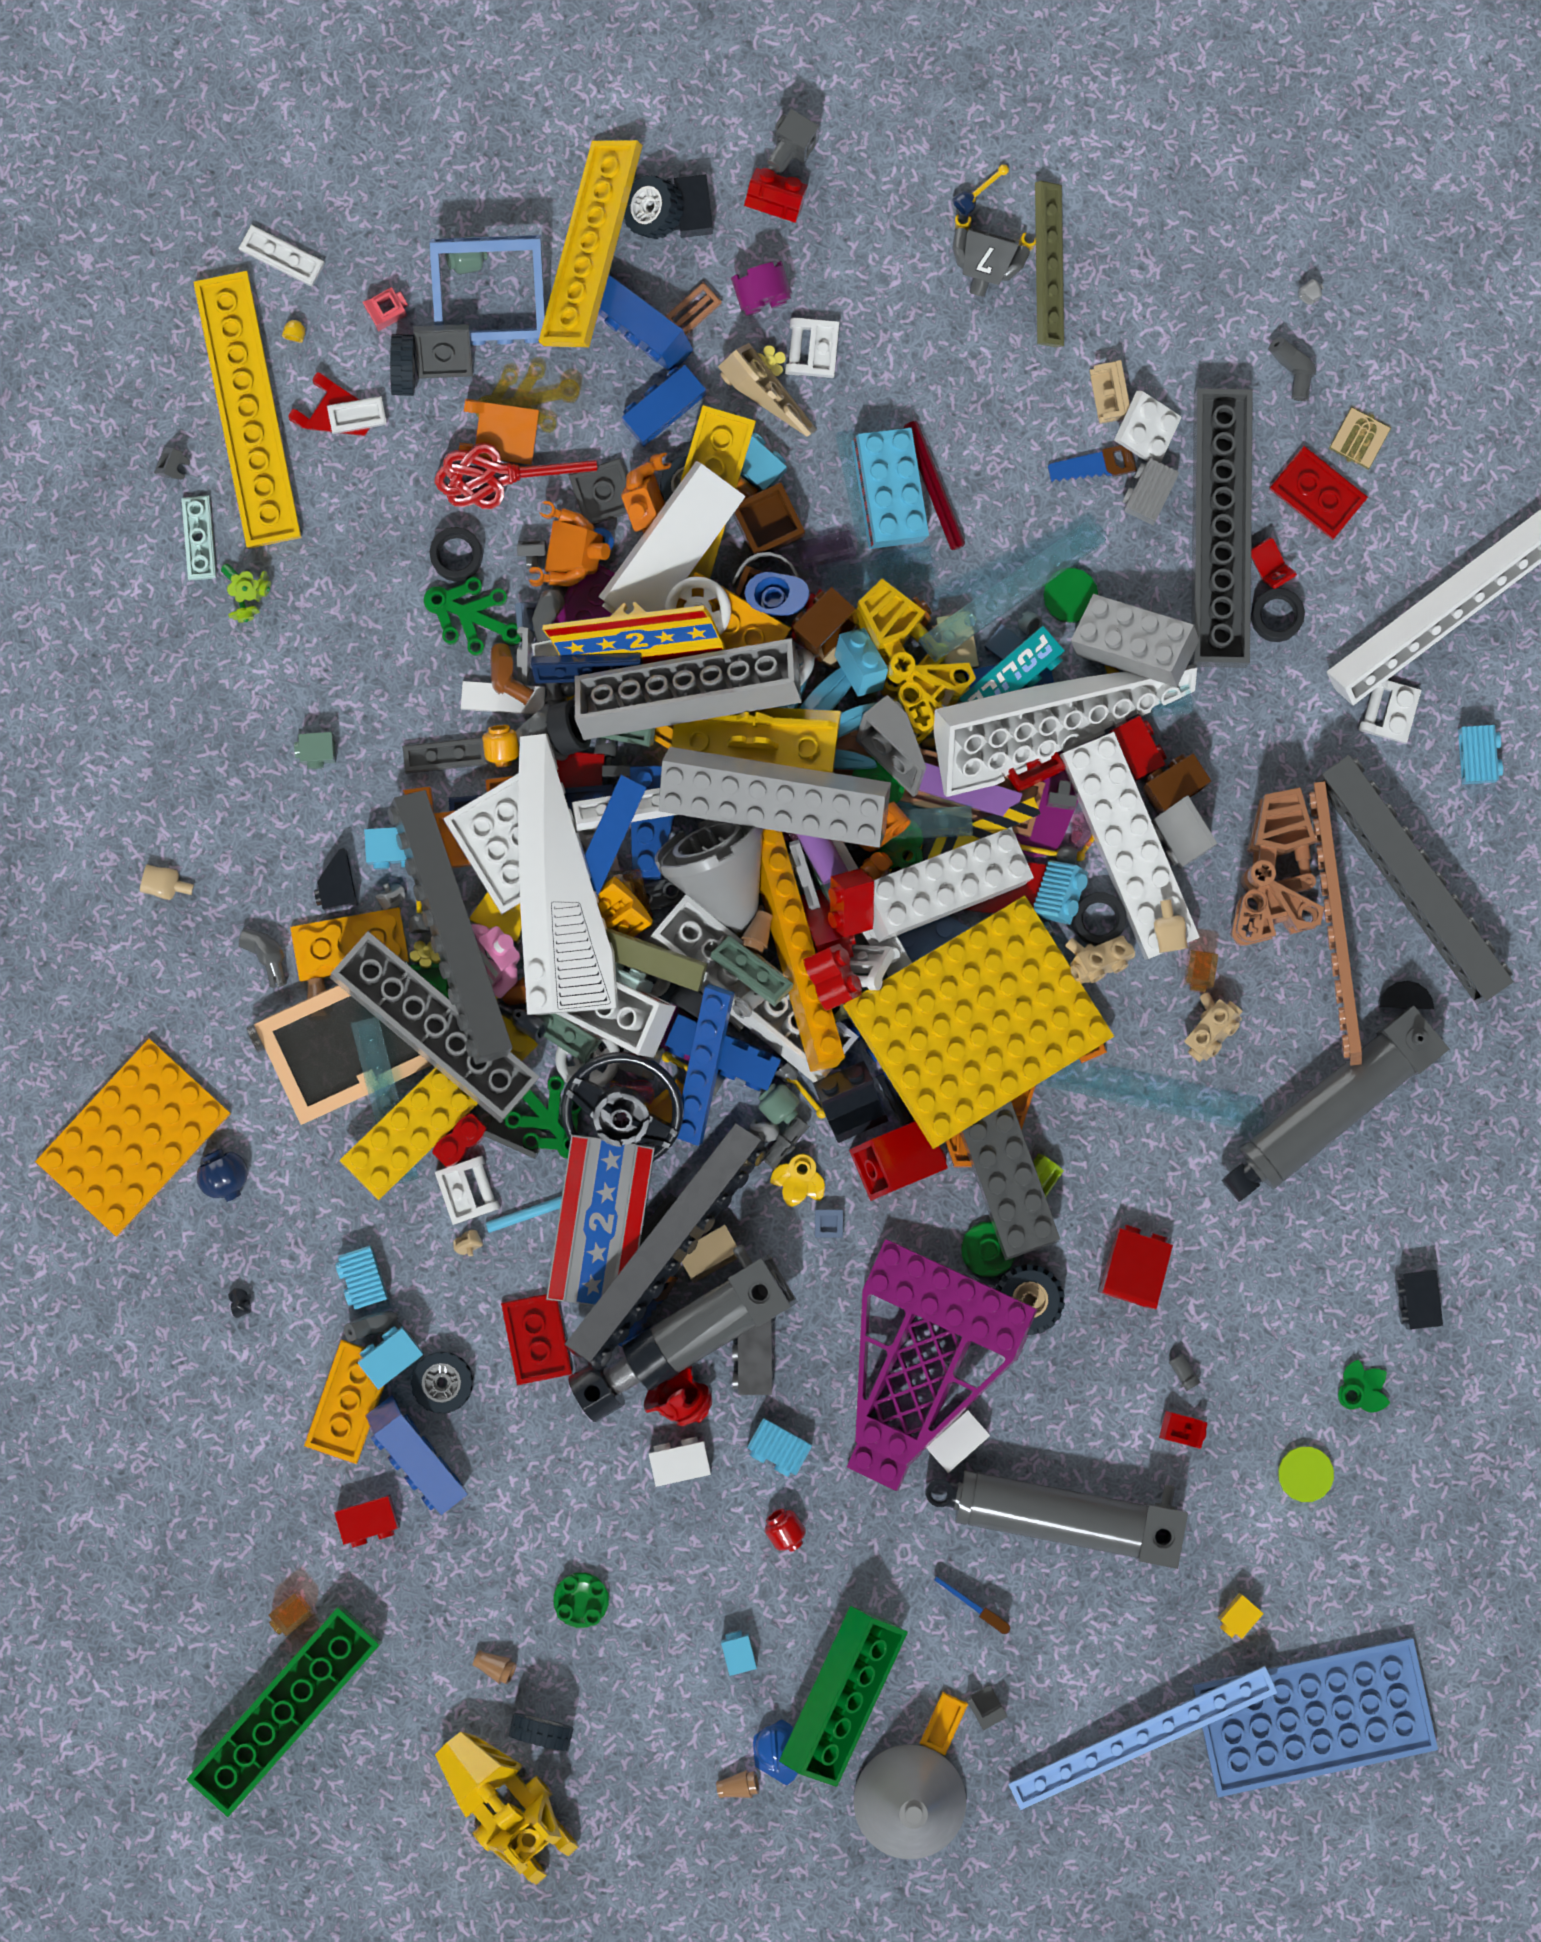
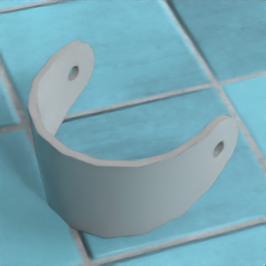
M771 552L757 553L747 558L740 566L733 579L732 586L737 584L745 566L749 567L751 564L764 559L782 561L791 568L795 577H798V574L793 565L783 556Z

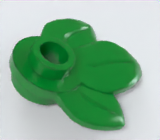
M912 822L902 833L893 837L881 848L874 851L872 855L876 852L887 854L893 862L889 869L896 867L904 869L923 861V853L920 849L924 840L923 832L915 822ZM907 852H912V859L909 861L904 860V855Z
M1359 1360L1350 1363L1343 1373L1344 1384L1338 1390L1339 1403L1346 1409L1354 1410L1361 1408L1369 1413L1383 1410L1390 1404L1388 1398L1379 1392L1385 1383L1387 1372L1375 1368L1364 1371V1367ZM1350 1390L1356 1392V1399L1353 1401L1347 1399V1392Z

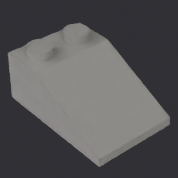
M886 695L863 714L856 741L914 797L918 794L926 771V765L907 713L899 702L893 701Z
M1189 796L1177 802L1152 821L1159 841H1163L1168 849L1165 852L1167 859L1172 866L1177 864L1180 869L1208 853L1217 844Z

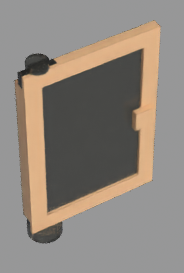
M339 985L246 1027L256 1051L259 1053L266 1050L301 1125L432 1065Z

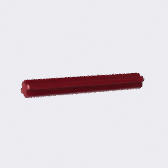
M911 421L905 424L903 429L912 428L917 464L951 550L960 549L965 545L964 538L919 423Z

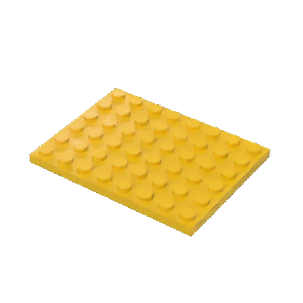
M1026 896L1021 897L882 981L880 990L868 989L861 996L843 1005L933 1149L1115 1037L1086 990L1080 984V981H1076L1072 976L1070 965Z

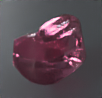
M1079 825L1073 826L1069 843L1077 847V849L1084 844L1090 847L1092 844L1089 841L1091 831Z

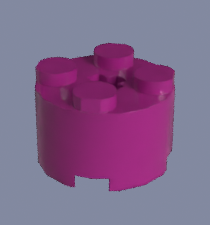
M782 261L777 262L775 266L773 262L747 269V276L742 278L739 277V274L731 277L740 309L745 312L746 316L761 312L760 308L765 307V305L770 304L771 308H776L787 304L786 301L791 299L792 291Z

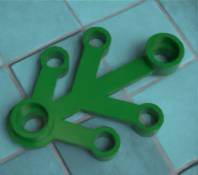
M471 577L465 584L453 589L446 590L443 587L437 586L430 588L425 593L424 605L430 613L437 614L443 630L442 638L446 644L454 645L459 641V633L452 627L448 612L459 617L468 641L467 649L473 656H480L484 652V644L478 639L473 623L502 635L503 641L507 645L516 646L522 642L518 634L515 638L507 636L510 629L517 630L516 623L505 625L478 613L493 606H503L507 602V595L504 590L494 589L489 596L465 605L454 602L453 600L467 594L478 595L482 591L481 581L478 578ZM477 582L479 587L477 590L471 591L469 584ZM502 593L504 599L501 602H496L494 600L495 594ZM436 595L442 597V602L438 605L432 603V599ZM450 631L456 634L455 639L452 641L446 639V634ZM473 643L481 645V649L478 652L471 650Z
M558 1076L551 1077L547 1083V1089L549 1090L548 1110L535 1094L529 1090L523 1099L538 1117L520 1116L517 1112H510L504 1122L509 1129L523 1127L550 1130L557 1139L539 1138L535 1133H528L522 1141L524 1148L530 1151L536 1148L557 1150L561 1157L568 1159L569 1150L565 1147V1142L569 1139L563 1127L558 1123L560 1092L564 1088V1081ZM557 1080L560 1082L561 1087L558 1090H554L551 1088L550 1083ZM580 1106L578 1110L572 1111V1119L576 1131L578 1125V1113L582 1109ZM510 1116H516L518 1118V1123L516 1125H510L508 1123V1118ZM528 1137L535 1138L536 1145L528 1146L526 1139Z

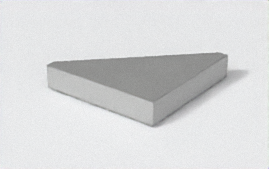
M519 627L517 633L522 639V646L517 647V681L528 686L534 635L529 628Z
M792 841L789 847L797 866L796 869L808 906L811 910L820 908L800 841Z

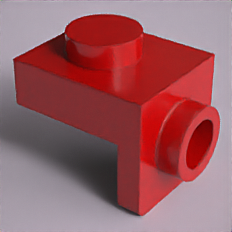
M1165 1411L1159 1438L1201 1449L1206 1438L1208 1423L1203 1420Z

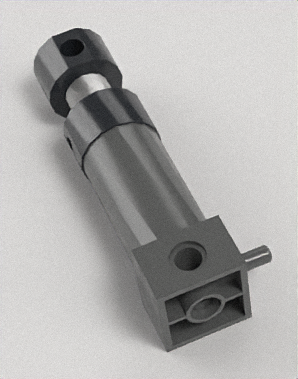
M740 1244L735 1247L733 1252L742 1265L743 1270L655 1325H650L640 1331L635 1337L622 1342L625 1357L614 1362V1364L612 1363L608 1367L606 1365L601 1366L598 1371L587 1365L570 1375L568 1378L570 1388L585 1414L593 1422H598L625 1405L623 1395L625 1390L627 1391V1389L641 1382L648 1390L652 1391L659 1384L677 1376L682 1370L795 1305L798 1301L770 1254L753 1263L743 1245ZM759 1284H762L767 1288V1296H763L759 1293ZM593 1385L599 1388L600 1396L594 1393Z

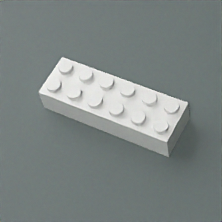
M1012 827L874 880L873 930L878 942L1021 887L1033 879V874Z

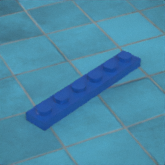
M708 984L704 989L682 1094L683 1122L677 1139L697 1146L703 1143L735 992L712 984Z

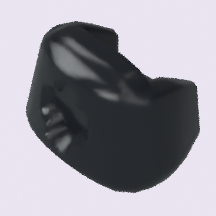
M234 1288L228 1294L229 1300L232 1302L231 1312L235 1318L244 1316L252 1311L250 1304L252 1297L245 1290Z

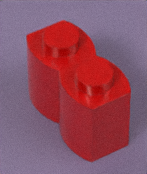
M840 944L803 959L807 974L815 985L818 999L826 1011L862 995L861 981L852 972L850 956Z
M469 1114L459 1120L452 1134L444 1136L437 1142L432 1153L445 1167L448 1168L456 1165L465 1157L468 1148L476 1146L484 1139L485 1136L483 1134L488 1128L474 1114Z

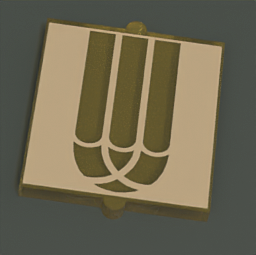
M1351 407L1329 449L1345 457L1347 462L1353 461L1369 470L1391 427L1374 419V415L1368 416Z

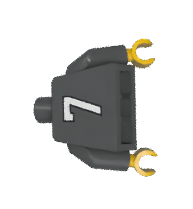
M959 215L955 217L956 230L952 249L957 265L963 269V275L973 278L969 291L971 294L985 297L989 283L1000 285L1001 281H1009L1023 269L1030 251L1036 245V237L1031 244L1025 242L1024 238L1027 232L1022 234L1019 241L971 228L970 216H968L966 224L959 223Z

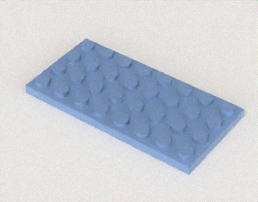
M1413 1638L1267 1668L1277 1690L1276 1694L1202 1727L1217 1797L1438 1750ZM1247 1673L1193 1684L1194 1695L1197 1697Z

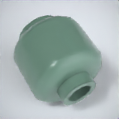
M487 252L445 253L449 269H453L457 274L462 275L480 271L483 267V260H487Z
M773 1083L769 1086L768 1091L765 1090L758 1097L760 1100L759 1110L774 1124H779L782 1121L788 1124L799 1113L796 1110V1107L799 1105V1099L784 1084L776 1086Z

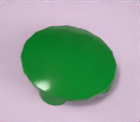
M586 1572L573 1573L566 1576L557 1585L553 1595L554 1609L557 1617L565 1624L575 1628H588L597 1625L605 1616L609 1606V1595L604 1583L596 1576Z

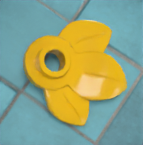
M808 1154L795 1155L789 1163L778 1165L771 1175V1184L783 1186V1199L789 1207L800 1204L806 1196L816 1201H821L825 1191L824 1179L816 1172V1162ZM805 1164L808 1169L806 1172H799L797 1166Z

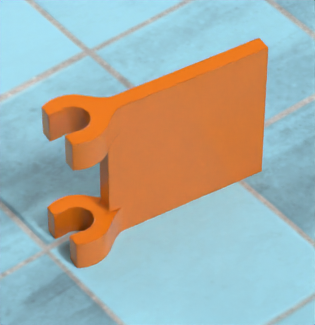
M465 398L463 412L479 413L475 444L482 442L493 444L500 451L501 461L532 465L539 410ZM460 442L459 450L469 451L474 444ZM487 453L480 454L482 456L492 459L491 456Z

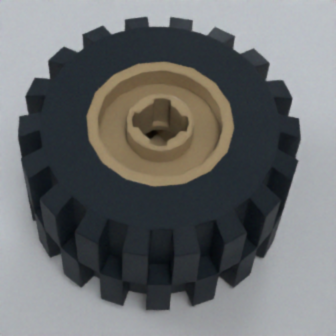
M1021 1265L1010 1269L999 1279L1000 1281L995 1287L996 1290L1038 1309L1027 1335L1041 1334L1047 1329H1051L1062 1316L1061 1312L1065 1306V1294L1059 1279H1056L1051 1271L1041 1266Z

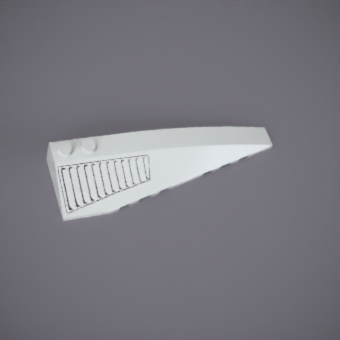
M548 734L520 737L518 852L527 1015L618 1008L614 949L607 937V926L600 914L597 894L592 888L591 874L579 835L574 829L572 822L574 818L571 809H568L564 796L566 792L557 773L558 766Z

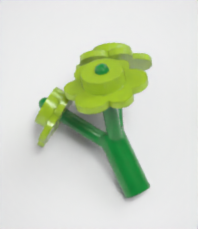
M230 564L223 565L221 572L231 582L227 586V593L230 596H235V600L239 602L240 609L229 613L228 617L238 620L239 623L253 620L254 615L260 613V610L257 609V606L246 608L244 599L248 601L255 599L256 602H260L262 597L268 595L271 581H268L269 576H267V572L263 571L260 578L255 580L249 571H243L239 575Z

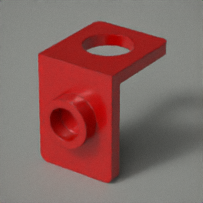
M1269 537L1251 548V558L1260 577L1273 589L1278 588L1297 576L1296 571L1285 564L1273 538ZM1286 574L1284 577L1274 580L1279 575Z

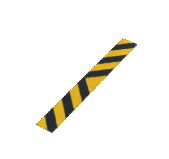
M1034 797L1009 807L1004 816L990 815L922 844L920 849L923 853V861L1041 815ZM907 852L904 855V860H911L913 853ZM900 867L889 869L890 874L902 870Z

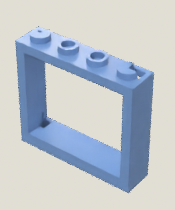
M541 235L441 238L430 240L435 326L444 325L439 254L533 250L537 328L470 331L471 345H485L487 340H497V344L514 343L513 339H524L525 343H539L538 340L546 314Z

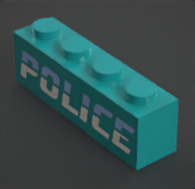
M1042 626L959 697L958 703L1021 690L1025 686L1028 688L1033 687L1042 679L1039 675L1047 667L1052 671L1063 661L1060 656L1065 650L1047 629Z

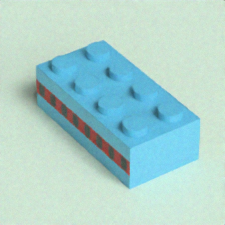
M912 428L858 434L851 443L869 549L923 542L929 536Z

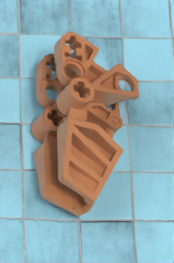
M1301 788L1265 794L1264 798L1259 800L1247 849L1248 852L1253 853V865L1241 877V885L1247 893L1237 902L1231 928V937L1237 945L1248 946L1273 939L1272 937L1276 936L1274 924L1283 923L1290 935L1314 929L1316 926L1321 925L1324 907L1298 894L1310 890L1316 884V878L1311 874L1309 859H1311L1309 846L1316 842V838ZM1295 852L1300 876L1274 881L1276 876V857ZM1248 898L1256 901L1257 910H1253L1248 906ZM1303 910L1311 914V922H1306L1303 919ZM1247 924V931L1251 933L1249 937L1246 936V931L1242 930L1243 926Z

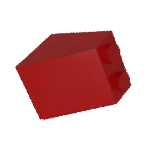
M916 1121L849 1150L870 1201L948 1169L944 1151L939 1146L935 1149L932 1148Z
M1125 1225L1124 1229L1117 1228L1098 1293L1149 1309H1157L1173 1245L1167 1243V1237L1152 1233L1151 1238L1140 1235L1141 1229Z

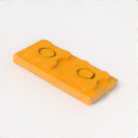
M400 907L290 927L300 982L313 978L330 977L331 972L367 932H370L405 963L409 962Z
M341 1339L304 1446L358 1464L370 1430V1425L365 1415L378 1406L385 1385L378 1390L359 1366L358 1360L362 1358L359 1353L366 1347Z

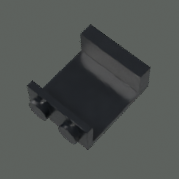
M864 1061L813 1083L837 1143L889 1121L873 1085L874 1080Z

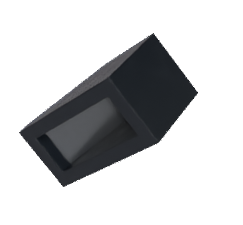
M345 848L337 851L317 881L318 889L314 890L317 906L322 905L324 911L358 905L348 853Z

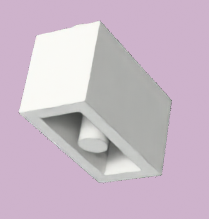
M966 1409L927 1447V1450L949 1473L990 1435Z
M697 1437L681 1440L682 1445L671 1448L670 1443L653 1446L654 1452H649L655 1486L711 1475L704 1441L698 1442Z

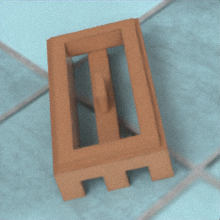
M703 282L665 317L680 327L712 299L713 302L683 329L687 336L718 308L722 301ZM704 291L707 295L675 323L672 319Z

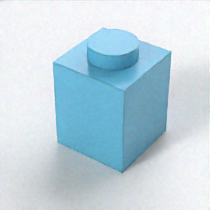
M741 1630L725 1634L726 1639L721 1641L729 1676L757 1669L749 1634L742 1635Z

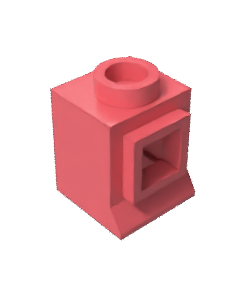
M392 287L369 300L363 301V305L371 316L378 332L407 316L404 309L408 306L400 291L395 294ZM391 299L395 307L383 314L379 305Z

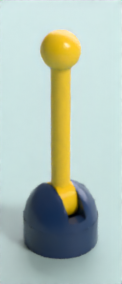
M1005 164L1000 165L998 171L973 193L966 191L959 193L952 199L954 206L962 215L967 216L976 206L975 197L1001 175L1008 174L1009 167Z

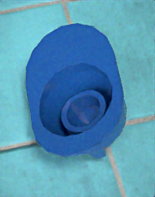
M764 572L750 579L746 585L745 597L747 603L753 609L772 617L791 615L801 610L809 599V588L798 577Z
M781 1719L754 1735V1761L756 1768L784 1785H788L795 1780L798 1773L780 1763L779 1759L794 1728L791 1724Z

